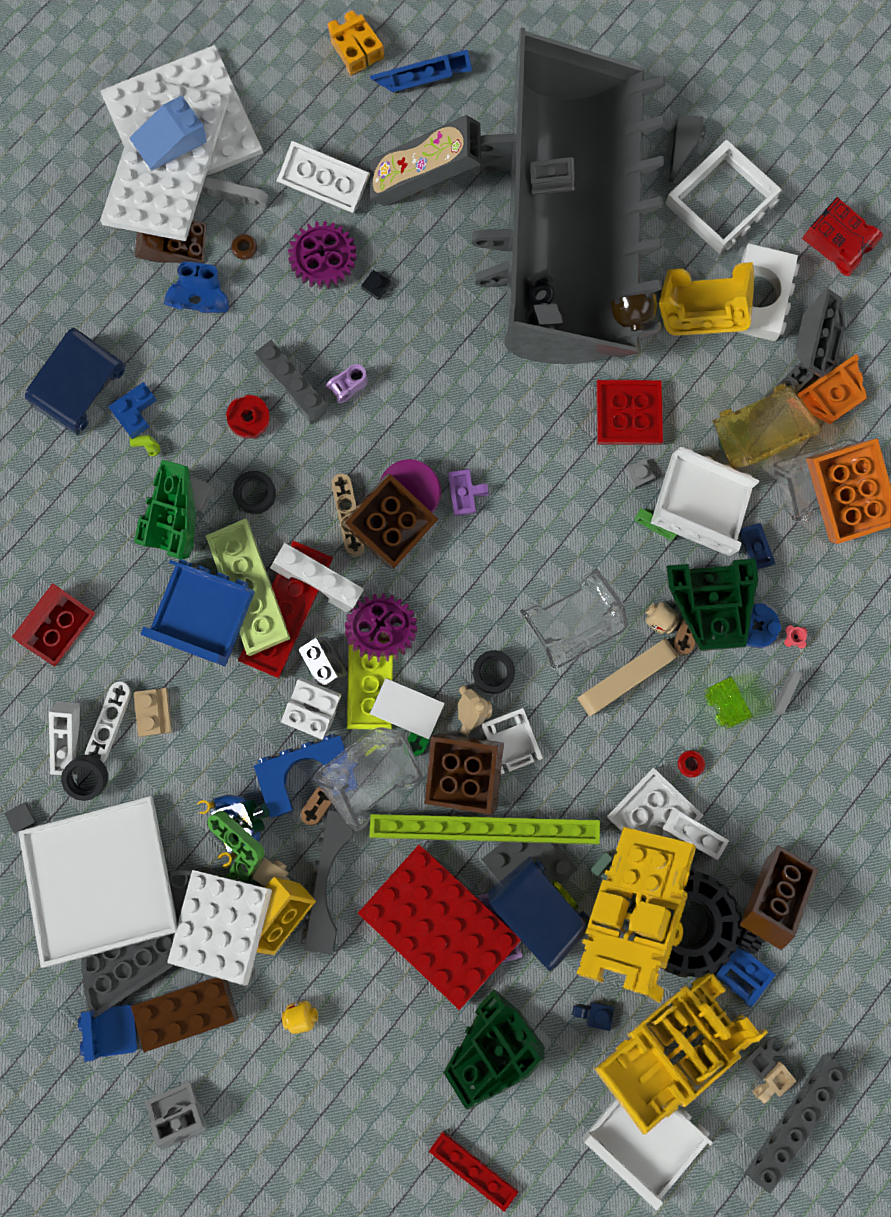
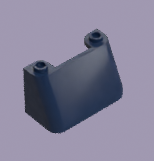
M71 328L28 386L25 392V399L35 410L78 436L80 431H84L88 425L85 412L108 379L115 380L122 377L126 365L76 328Z
M529 856L488 891L489 902L497 914L543 966L551 972L586 935L585 932L590 917L584 911L581 913L578 910L575 911L546 878L544 873L546 868L540 860L536 859L534 861Z

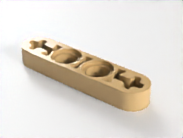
M337 474L332 479V488L344 546L347 554L352 557H359L364 553L365 545L355 537L357 545L361 544V546L358 547L356 552L352 548L349 549L352 546L351 537L346 539V536L354 535L342 525L343 521L357 507L350 477L346 474ZM339 480H343L344 483L348 482L344 486L346 494L342 495L340 486H336L339 484ZM343 500H350L352 502V507L349 510H342L340 508Z

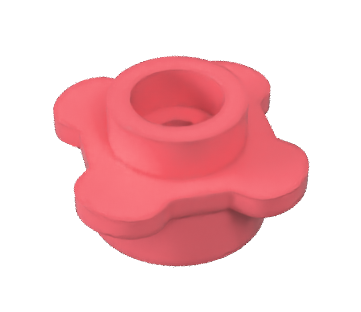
M792 625L787 626L785 629L787 636L784 644L787 647L798 646V648L803 649L806 646L807 629L805 627L794 628Z

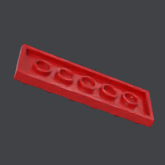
M292 541L290 545L327 568H330L333 562V557L296 541ZM277 573L272 588L290 639L251 656L247 655L245 648H243L238 662L280 679L319 590L294 577L287 579Z

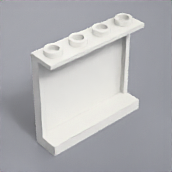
M679 447L671 456L651 524L731 556L740 550L741 542L737 541L752 488L759 483V480L753 478L748 473L734 470L730 465L713 461L709 456L699 455L690 448Z
M616 1098L582 1137L587 1146L656 1210L663 1204L661 1201L662 1197L708 1143L710 1146L713 1144L708 1138L710 1133L702 1125L698 1124L695 1126L689 1120L692 1116L682 1107L668 1118L665 1117L647 1134H642Z

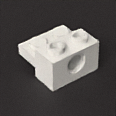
M300 677L297 680L291 700L287 704L281 723L323 740L331 728L342 694Z

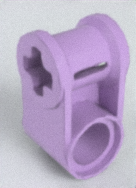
M354 364L327 382V389H331L337 397L336 401L339 404L347 401L352 395L367 385L368 377L365 368L362 365ZM357 373L363 375L362 378L359 380L352 379V377Z

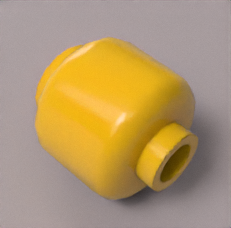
M309 1001L290 1003L286 1006L285 1011L282 1012L283 1026L291 1034L312 1031L315 1022L318 1021L317 1009L312 1007Z

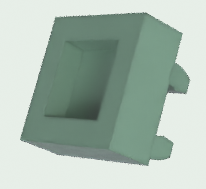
M603 852L588 870L595 876L600 874L604 880H607L608 877L605 875V870L611 867L612 863L610 861L613 858L606 852Z

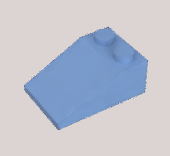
M182 95L162 105L129 137L151 171L207 143L203 124Z

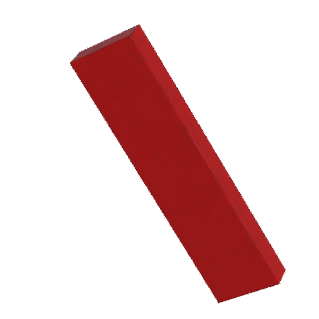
M444 1131L440 1133L428 1150L429 1153L503 1212L507 1210L519 1192Z

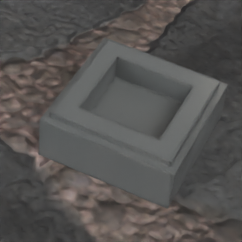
M27 802L4 813L15 834L37 823Z

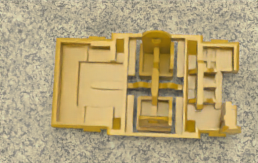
M707 973L703 977H698L691 983L692 986L689 988L687 985L681 987L679 992L674 993L634 1027L633 1031L627 1033L629 1039H625L615 1048V1052H612L594 1068L642 1134H647L665 1117L671 1116L678 1109L679 1105L686 1107L742 1057L739 1051L745 1050L753 1042H759L769 1033L766 1028L757 1030L751 1021L741 1014L732 1021L729 1019L725 1011L715 1001L726 989L713 973ZM695 1025L697 1030L686 1039L682 1034L686 1031V1026L692 1027ZM701 1033L704 1037L701 1040L703 1045L698 1044L692 1047L690 1042ZM675 1040L679 1046L666 1056L663 1053L664 1048ZM683 1049L686 1054L676 1064L672 1065L669 1060ZM700 1084H702L697 1090H695L694 1087H697Z

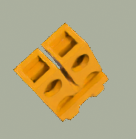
M353 10L346 13L344 16L345 23L342 25L335 19L328 23L331 44L346 65L350 76L365 69L366 63L368 66H371L385 58L383 44L365 21L363 15L360 14L358 16Z

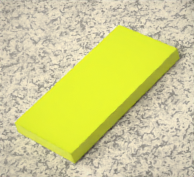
M380 640L379 642H380V643H388L389 641H388V640ZM348 645L347 729L392 730V723L370 714L385 678L393 681L392 655L389 656V662L385 660V657H381L380 662H377L375 656L368 661V654L360 657V650L354 652L353 645Z

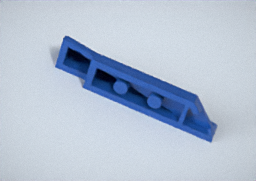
M468 49L370 75V78L389 91L396 92L451 77L452 73L470 72L472 67Z

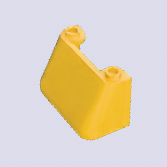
M753 262L737 264L732 272L733 278L692 281L689 272L684 269H668L659 300V307L666 331L669 334L678 336L747 330L751 326L755 272Z

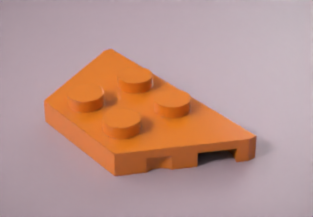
M853 355L824 377H821L792 397L788 402L828 424H832L867 399L865 388L862 385V372H859L858 355Z

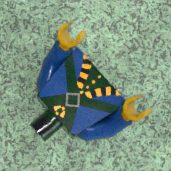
M229 794L213 798L211 802L201 800L197 803V805L206 803L208 806L207 810L199 812L200 814H206L212 808H214L211 811L212 815L217 811H224L257 841L260 840V833L265 830L262 819L270 815L269 809L265 804L256 807L253 800L246 801L244 797ZM233 833L234 839L239 842L238 836ZM225 844L227 851H232V853L223 852L219 855L218 860L225 856L229 857V862L222 866L227 868L231 866L232 860L237 858L238 855Z

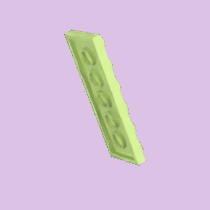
M245 518L206 535L218 572L229 576V581L235 582L236 579L249 583L248 588L255 591L239 631L247 655L251 656L289 640L290 636L248 520Z

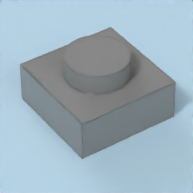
M646 459L625 469L634 489L655 479Z

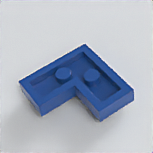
M143 382L108 407L131 439H134L150 427L140 412L156 402L157 399Z

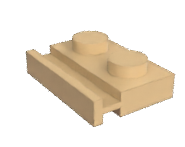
M168 689L134 692L138 737L172 733Z

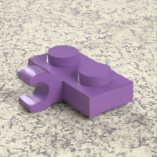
M470 469L448 472L454 517L475 514L474 496H489L488 485L472 486Z

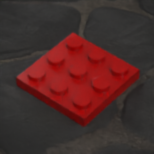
M597 380V445L663 444L662 380Z

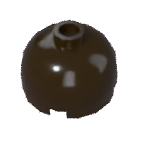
M651 293V298H646V294H638L620 298L621 303L615 304V300L611 302V309L616 322L623 327H630L631 331L643 330L644 325L650 323L657 312L656 294Z

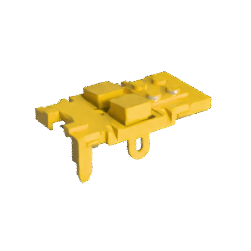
M623 827L616 849L617 854L614 856L610 870H605V875L608 878L607 880H602L585 932L589 937L588 940L583 939L582 942L585 945L584 949L586 952H583L576 974L603 983L604 978L602 976L605 969L626 975L623 985L624 989L647 995L655 1002L660 1003L662 1001L664 988L657 984L658 972L660 968H666L672 946H677L683 936V926L680 923V919L688 896L683 889L686 887L690 866L696 850V846L693 843ZM635 895L636 908L632 914L627 913L630 902L626 900V897L632 899V896ZM641 898H646V902H642ZM672 910H675L674 915H673V917H672V916H671V911H672ZM624 920L630 921L629 930L626 933V930L622 928ZM634 931L645 938L635 936L633 942L628 940ZM621 932L625 933L623 939L620 938Z

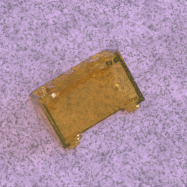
M786 383L775 386L773 387L774 392L770 393L771 395L739 410L732 411L729 408L719 412L720 417L712 420L732 468L758 463L822 432L819 423L791 385L786 386Z

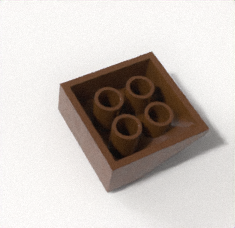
M387 474L343 521L342 525L390 569H395L436 523L438 518L391 474Z
M442 733L431 736L424 804L489 815L495 812L498 805L504 742Z

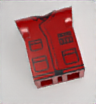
M836 197L810 226L802 239L828 260L834 262L841 274L850 276L860 265L863 254L873 250L883 238V233L878 228L867 225L863 218Z

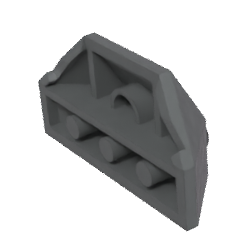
M825 289L804 312L794 351L804 367L819 377H824L836 367L845 331L844 312L841 306L843 304L842 297L830 289Z

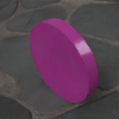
M405 459L392 464L386 469L381 479L385 475L391 474L430 512L433 513L436 510L441 498V484L437 474L430 466L418 460Z

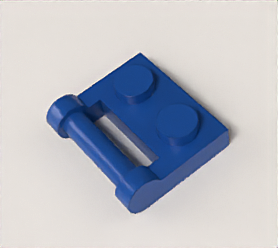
M737 948L736 952H732L729 956L730 961L726 965H721L718 971L714 972V975L741 997L745 1005L751 1008L776 974L750 953ZM728 970H733L753 986V991L749 993L726 974Z

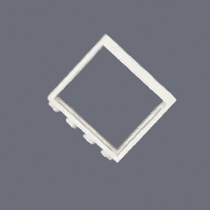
M725 140L668 194L665 205L716 252L721 254L725 249L727 251L730 250L736 243L735 239L739 235L743 237L750 230V225L754 221L758 223L765 215L764 211L766 209H772L779 202L778 196L782 189L728 140ZM723 160L730 164L766 197L724 240L681 201Z

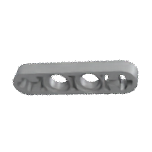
M205 177L200 193L201 195L264 208L268 199V194L263 190Z

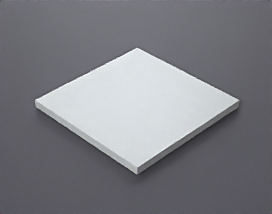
M152 796L19 831L41 968L177 932L178 923Z

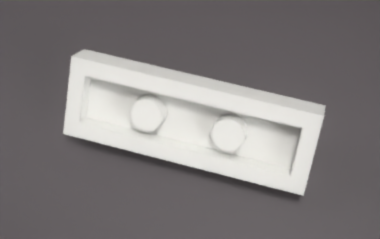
M675 808L663 827L664 830L683 841L693 843L697 849L716 860L720 858L729 842L726 838Z

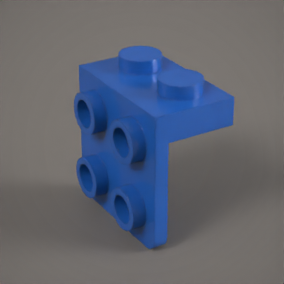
M131 1004L113 1006L96 1018L93 1017L94 1010H86L80 1013L78 1029L82 1032L83 1041L80 1042L81 1056H84V1062L94 1061L99 1057L128 1054L137 1051L136 1024Z

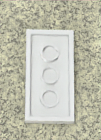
M292 141L277 182L355 214L370 173Z

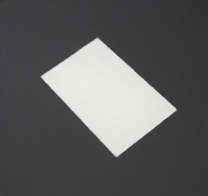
M385 678L370 714L429 739L444 703Z

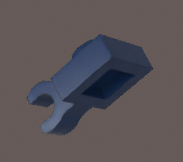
M590 1002L589 1009L573 1005L572 1015L587 1019L586 1026L610 1031L615 1008Z

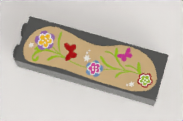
M465 115L371 159L370 199L386 206L482 164L481 124Z

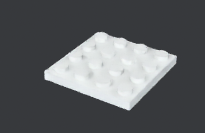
M192 870L177 925L178 929L174 936L167 963L241 985H248L272 890Z

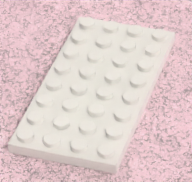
M146 80L100 219L102 225L186 241L229 102L228 95ZM182 95L203 124L207 143L151 171L129 137L162 105Z

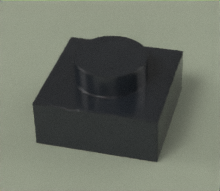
M373 269L362 283L361 289L379 300L391 285V281Z

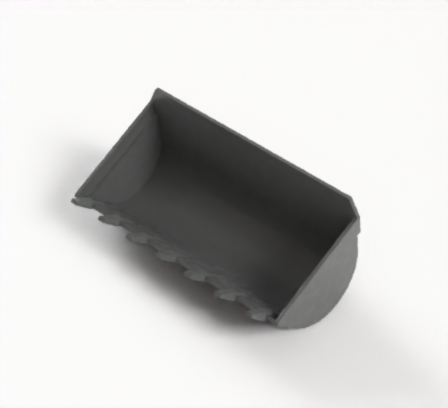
M522 27L519 31L515 64L513 134L481 136V153L488 155L482 158L480 170L487 174L511 170L509 229L477 230L472 233V245L479 248L507 251L508 261L477 272L475 284L480 287L507 284L505 346L511 353L521 358L550 364H577L610 356L622 358L639 353V339L642 340L660 332L661 322L648 323L644 325L643 330L631 331L630 327H623L616 322L613 317L611 302L615 300V304L621 303L620 298L638 294H646L647 296L662 289V280L660 279L641 283V256L643 257L662 248L663 239L656 238L641 241L642 216L663 206V197L661 196L642 201L643 175L645 176L664 166L663 156L643 160V136L665 125L664 116L644 120V96L665 86V77L659 76L645 80V69L643 67L525 31V28ZM569 157L574 159L575 191L539 195L531 194L530 162ZM546 268H550L554 280L549 283L554 289V299L551 304H557L559 313L562 315L563 324L558 330L527 324L525 318L533 307L528 298L529 290L532 286L527 278ZM540 291L536 299H543L546 291Z

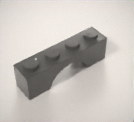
M272 340L254 352L257 362L270 377L274 378L283 387L310 424H313L328 412L325 401Z

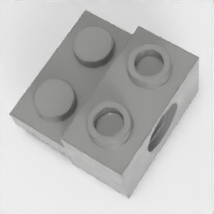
M190 1081L145 1101L156 1146L163 1150L208 1130L202 1109L198 1105Z

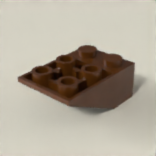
M192 220L186 241L137 232L135 258L164 263H204L207 223Z

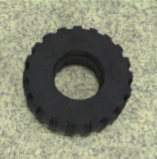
M689 870V878L686 887L683 889L688 894L686 901H693L705 910L708 918V928L705 936L698 943L689 946L681 944L672 946L666 968L663 970L679 977L698 978L703 977L704 974H712L718 971V967L726 965L730 961L729 956L732 952H736L739 946L736 944L738 937L742 935L739 923L742 920L741 912L737 910L736 905L738 903L735 897L730 895L729 889L724 884L719 883L711 875ZM641 898V901L646 902V898ZM635 934L636 937L645 939L641 935Z

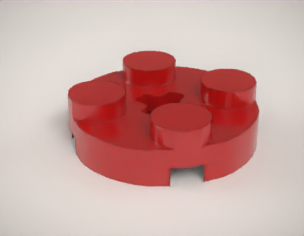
M244 395L245 397L234 399L226 411V418L230 429L241 438H259L266 431L270 423V412L265 402L255 395ZM249 412H252L253 419L248 422L245 421L243 415H248Z

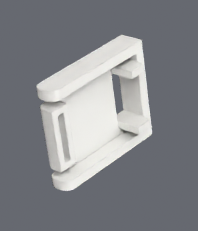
M523 708L481 724L487 740L504 742L502 765L506 764L509 772L533 763L532 753H535L538 761L543 759ZM514 717L516 726L497 733L495 724ZM503 766L501 767V775L505 774Z

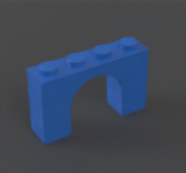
M335 734L325 736L320 743L315 744L314 741L302 744V749L293 751L292 748L281 751L279 757L272 759L271 756L259 759V764L253 765L266 806L269 809L270 818L294 811L287 790L286 780L290 769L302 760H316L326 767L335 795L338 796L359 789L341 736L336 737Z

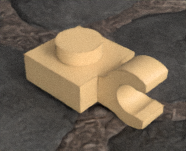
M778 1061L763 1078L766 1083L755 1087L752 1093L762 1103H766L774 1093L781 1097L796 1080L787 1068Z

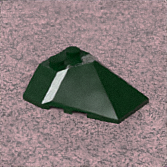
M756 559L733 560L730 566L689 569V564L667 565L669 590L699 650L745 648L755 602L756 588L759 581Z
M494 989L477 1007L475 1011L477 1015L471 1027L467 1026L464 1032L467 1035L461 1046H457L444 1071V1075L466 1110H470L527 1079L544 1061L545 1046L525 1017Z

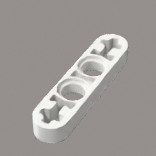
M115 682L110 687L85 751V755H91L92 752L96 753L99 746L94 745L95 742L106 745L105 749L100 747L98 754L101 755L100 760L103 763L107 760L131 698V688L124 682ZM123 686V690L126 693L125 695H120L118 702L122 703V705L119 706L111 703L112 699L116 701L118 698V694L115 693L116 689H121ZM115 707L118 710V716L110 720L106 715L107 710ZM103 728H107L110 731V737L105 741H101L98 737L99 731Z

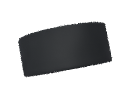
M257 470L247 471L241 474L235 481L233 496L243 511L250 514H261L269 510L274 504L276 489L271 478L265 473ZM253 480L261 481L267 487L266 499L257 505L247 503L242 497L243 487L246 483Z
M496 650L486 651L474 663L472 672L474 682L485 693H502L510 687L514 680L515 666L513 661L504 652ZM488 660H500L506 666L507 676L499 685L487 684L481 677V667Z
M81 755L66 765L62 772L61 783L69 796L76 800L87 801L94 799L103 791L108 783L109 774L106 766L100 759L91 755ZM87 766L95 772L98 782L93 789H83L74 782L72 772L76 767Z

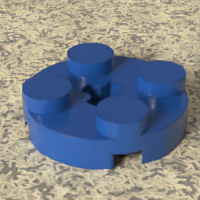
M759 603L754 604L746 646L764 648L776 640L781 631V625L775 611L766 604ZM756 620L762 623L761 632L758 629H752V626H754L753 621Z

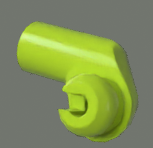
M150 435L137 436L134 439L130 437L131 447L144 446L151 457L157 456L160 452V444Z

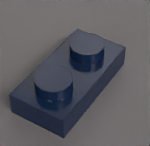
M761 523L740 529L739 535L748 559H756L757 571L774 566L776 563Z

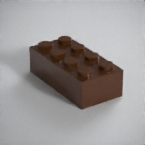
M777 845L765 859L740 926L782 951L796 936L819 869Z
M217 977L131 1006L144 1053L233 1023L239 1019L228 981Z

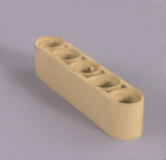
M665 638L583 693L577 699L589 717H591L672 662L679 655L668 639Z

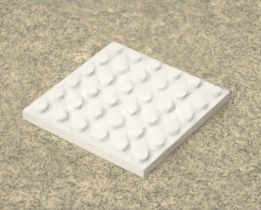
M215 45L100 90L124 147L146 80H152L228 95L229 102L206 176L263 154L262 147Z

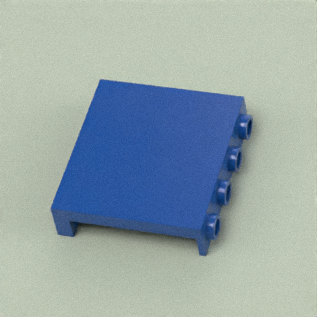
M180 559L179 562L170 560L169 563L174 565L175 568L151 628L143 626L140 635L226 667L255 591L248 588L249 583L236 579L235 582L229 581V576L217 572L215 576L210 574L211 570L202 566H198L195 569L191 567L192 563Z

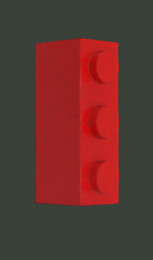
M52 583L12 635V638L56 667L95 615V612Z

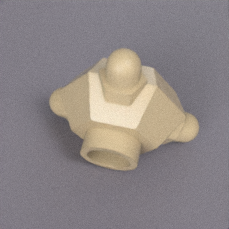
M463 685L459 689L462 697L458 702V719L463 724L460 729L461 735L467 736L471 730L481 725L485 719L491 717L492 704L472 689Z

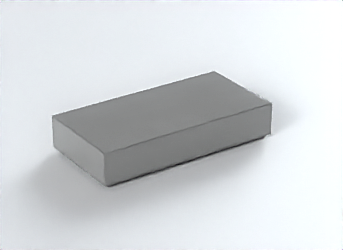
M796 670L788 673L772 708L773 714L780 716L785 713L802 673Z

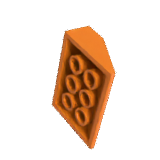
M878 438L806 458L829 542L839 544L891 527V485Z

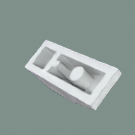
M56 702L49 711L50 774L62 775L66 765L76 758L80 727V703Z

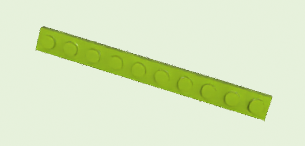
M371 814L369 837L377 839L600 845V820Z

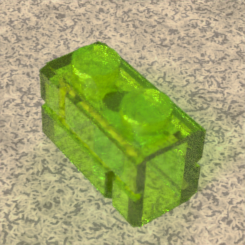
M732 676L705 689L706 694L704 698L710 707H714L717 713L715 719L720 727L724 726L725 730L753 717Z

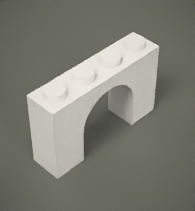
M748 243L741 263L753 262L754 275L767 279L775 288L776 302L767 307L752 306L751 326L747 330L739 331L738 333L776 341L779 335L784 334L786 322H783L784 316L788 315L791 306L788 298L792 296L795 288V283H792L793 276H797L800 264H797L798 255Z
M286 543L283 544L270 569L287 579L294 577L316 588L329 598V603L346 613L353 609L364 590L362 587Z

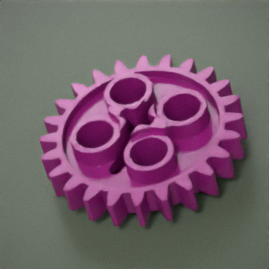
M315 221V227L313 228L308 223V230L306 231L300 228L301 235L294 234L295 241H290L292 249H288L290 256L288 258L289 264H292V272L296 271V278L302 277L303 284L309 280L311 288L317 283L319 289H321L322 284H326V287L330 289V283L332 282L335 286H338V279L345 282L344 274L351 276L349 268L355 269L353 261L357 260V255L354 254L357 252L356 246H353L354 239L349 238V232L343 233L342 226L336 229L334 222L329 227L326 221L323 222L322 226H319L318 221ZM330 241L336 242L332 246L327 245ZM308 245H314V246H315V247L312 248V249H306V247H307ZM334 260L339 261L337 265L330 264ZM312 264L319 265L315 269L309 268V266H311Z
M383 593L381 599H378L376 594H373V600L365 596V603L357 601L358 608L353 607L351 614L346 615L348 622H345V629H347L345 630V636L349 637L348 644L353 645L354 652L360 650V657L368 654V661L373 656L377 658V662H380L381 657H385V660L389 662V656L391 655L398 659V652L405 655V647L411 649V641L416 640L417 626L415 625H417V619L413 618L414 611H408V603L402 606L401 598L395 602L394 595L386 599L385 593ZM376 612H381V613H383V614L380 615V616L374 615V613H376ZM399 623L401 626L395 627L392 624ZM364 628L370 629L368 632H362L361 630ZM383 639H386V640H388L389 642H388V643H380L379 641H380V640H383Z

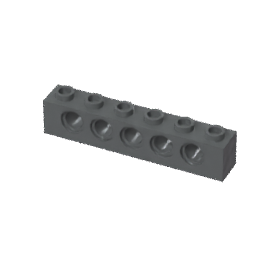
M823 1054L744 1173L771 1194L851 1073L832 1058Z

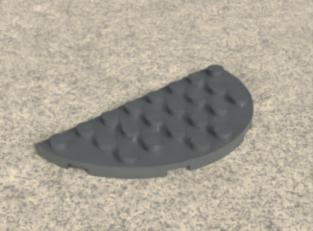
M167 871L177 923L192 871ZM175 933L82 958L81 973H83L84 995L90 1011L94 1010V1018L175 966L167 963Z

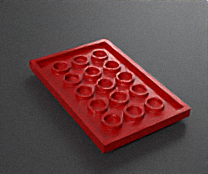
M421 844L417 845L357 913L458 1010L466 1004L521 941L507 924Z

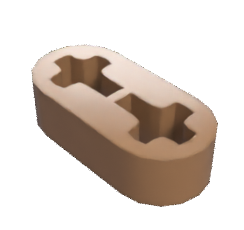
M684 618L679 624L672 645L680 656L689 654L696 643L691 632L687 633L688 626L685 624ZM684 637H687L686 645L689 646V648H685L682 651L680 650L681 646L678 645V642L681 643L684 640Z
M320 786L314 791L301 811V819L305 824L316 825L321 821L323 815H325L335 799L334 791L330 787ZM328 790L329 801L324 800L321 805H318L317 803L321 798L318 795L319 792ZM317 806L318 809L315 812L317 819L308 821V815L305 814L306 811H312Z

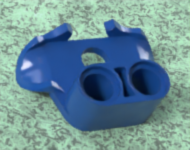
M183 262L178 266L179 280L168 288L164 305L179 310H198L201 313L228 312L229 301L220 288L218 271L215 266L196 262ZM193 296L201 298V301L197 304H193L189 300Z

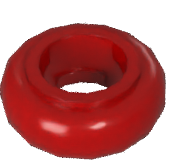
M687 750L678 758V769L684 776L695 778L704 771L705 759L698 751ZM692 757L696 759L697 768L691 771L686 768L685 761L687 758Z

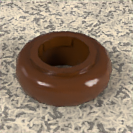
M241 234L233 239L231 250L236 258L247 260L255 255L257 243L252 236ZM242 243L250 245L246 251H240L238 247Z

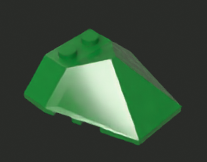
M161 460L152 484L156 487L152 497H147L145 503L148 504L145 515H140L134 543L165 550L167 555L177 559L190 558L194 547L196 519L189 467Z

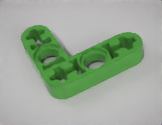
M217 811L208 818V827L238 855L226 878L237 881L236 878L238 877L239 882L249 884L264 858L263 846L227 813ZM233 833L238 836L239 842L234 839ZM241 863L247 867L248 872L243 870Z

